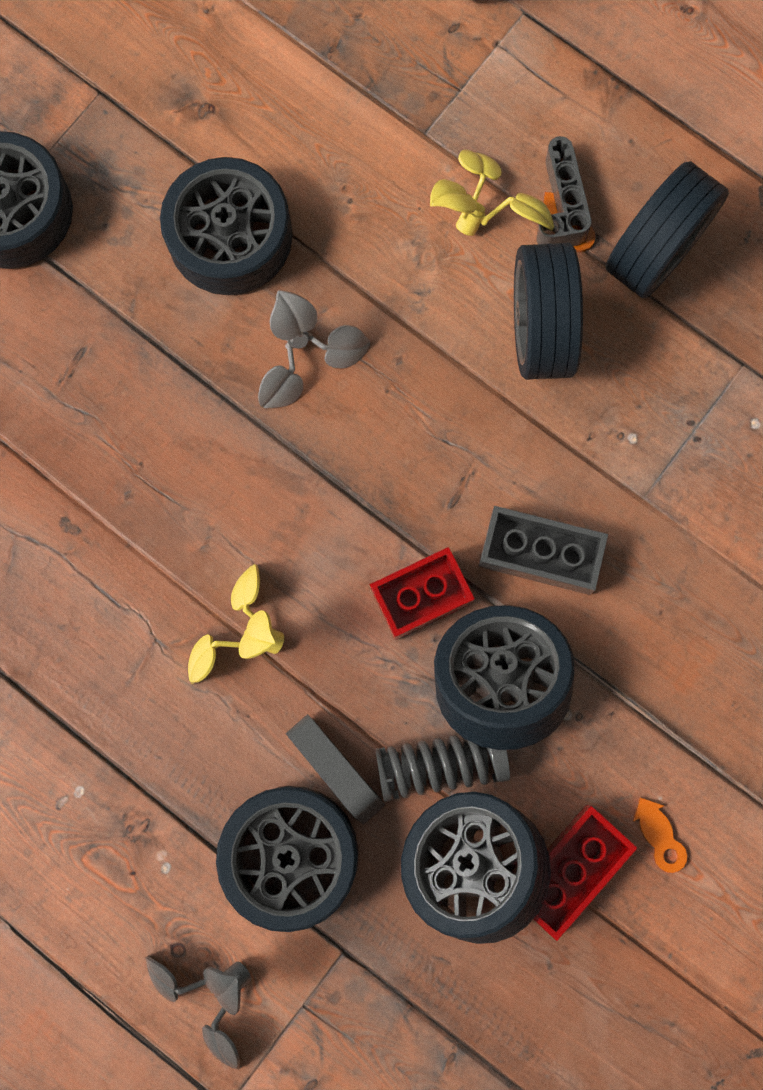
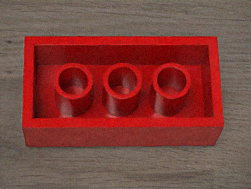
M585 805L547 848L550 856V884L547 897L533 920L556 941L559 940L637 849L632 842L592 806Z

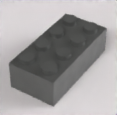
M494 506L478 567L591 595L596 589L608 534Z

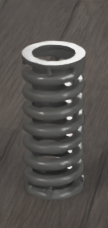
M451 735L448 738L447 749L441 738H435L432 743V754L427 742L424 740L419 741L416 751L417 760L414 750L409 743H404L401 747V762L394 746H388L386 750L385 747L375 748L384 802L399 799L398 790H395V777L403 798L411 796V775L418 795H425L427 792L426 769L433 791L436 793L441 792V763L449 789L456 790L458 788L457 761L464 785L468 788L474 785L472 755L480 783L487 785L489 783L487 750L495 774H492L493 783L510 781L506 750L481 747L464 738L462 746L460 739L456 735Z

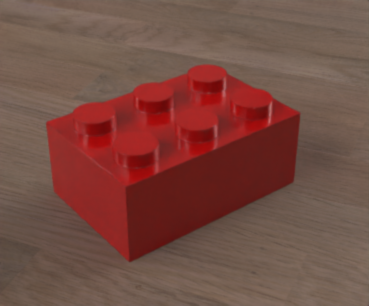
M449 547L369 584L370 590L395 641L473 604L475 600Z

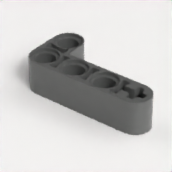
M558 136L550 141L546 155V168L558 212L551 214L554 223L552 231L555 234L549 235L544 231L550 229L539 224L536 241L538 244L571 243L573 246L583 244L587 239L591 226V216L573 144L568 138ZM561 177H566L569 180H563ZM567 201H572V202H574L576 205H570V204H568V203H566V202H567ZM572 226H579L582 229L576 230Z
M309 714L304 716L285 733L343 805L363 825L386 806L383 800L365 782Z

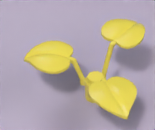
M462 150L458 156L460 164L465 169L480 175L473 198L470 194H466V190L460 184L446 179L439 180L431 192L430 206H441L462 212L456 227L460 232L468 236H474L481 224L486 226L492 217L509 204L511 209L522 217L534 221L551 231L554 228L553 219L547 206L539 199L524 193H518L516 198L509 197L485 216V207L477 202L485 178L498 180L502 172L495 160L481 153Z
M252 565L240 576L231 595L232 608L236 611H240L243 608V612L251 618L241 641L213 642V637L208 634L200 638L192 649L189 658L188 674L191 684L194 685V683L202 681L211 672L216 659L215 649L218 647L239 648L240 656L244 659L254 658L266 651L276 654L282 648L284 634L272 629L269 614L262 610L254 614L249 607L256 600L259 592L260 576L258 565Z

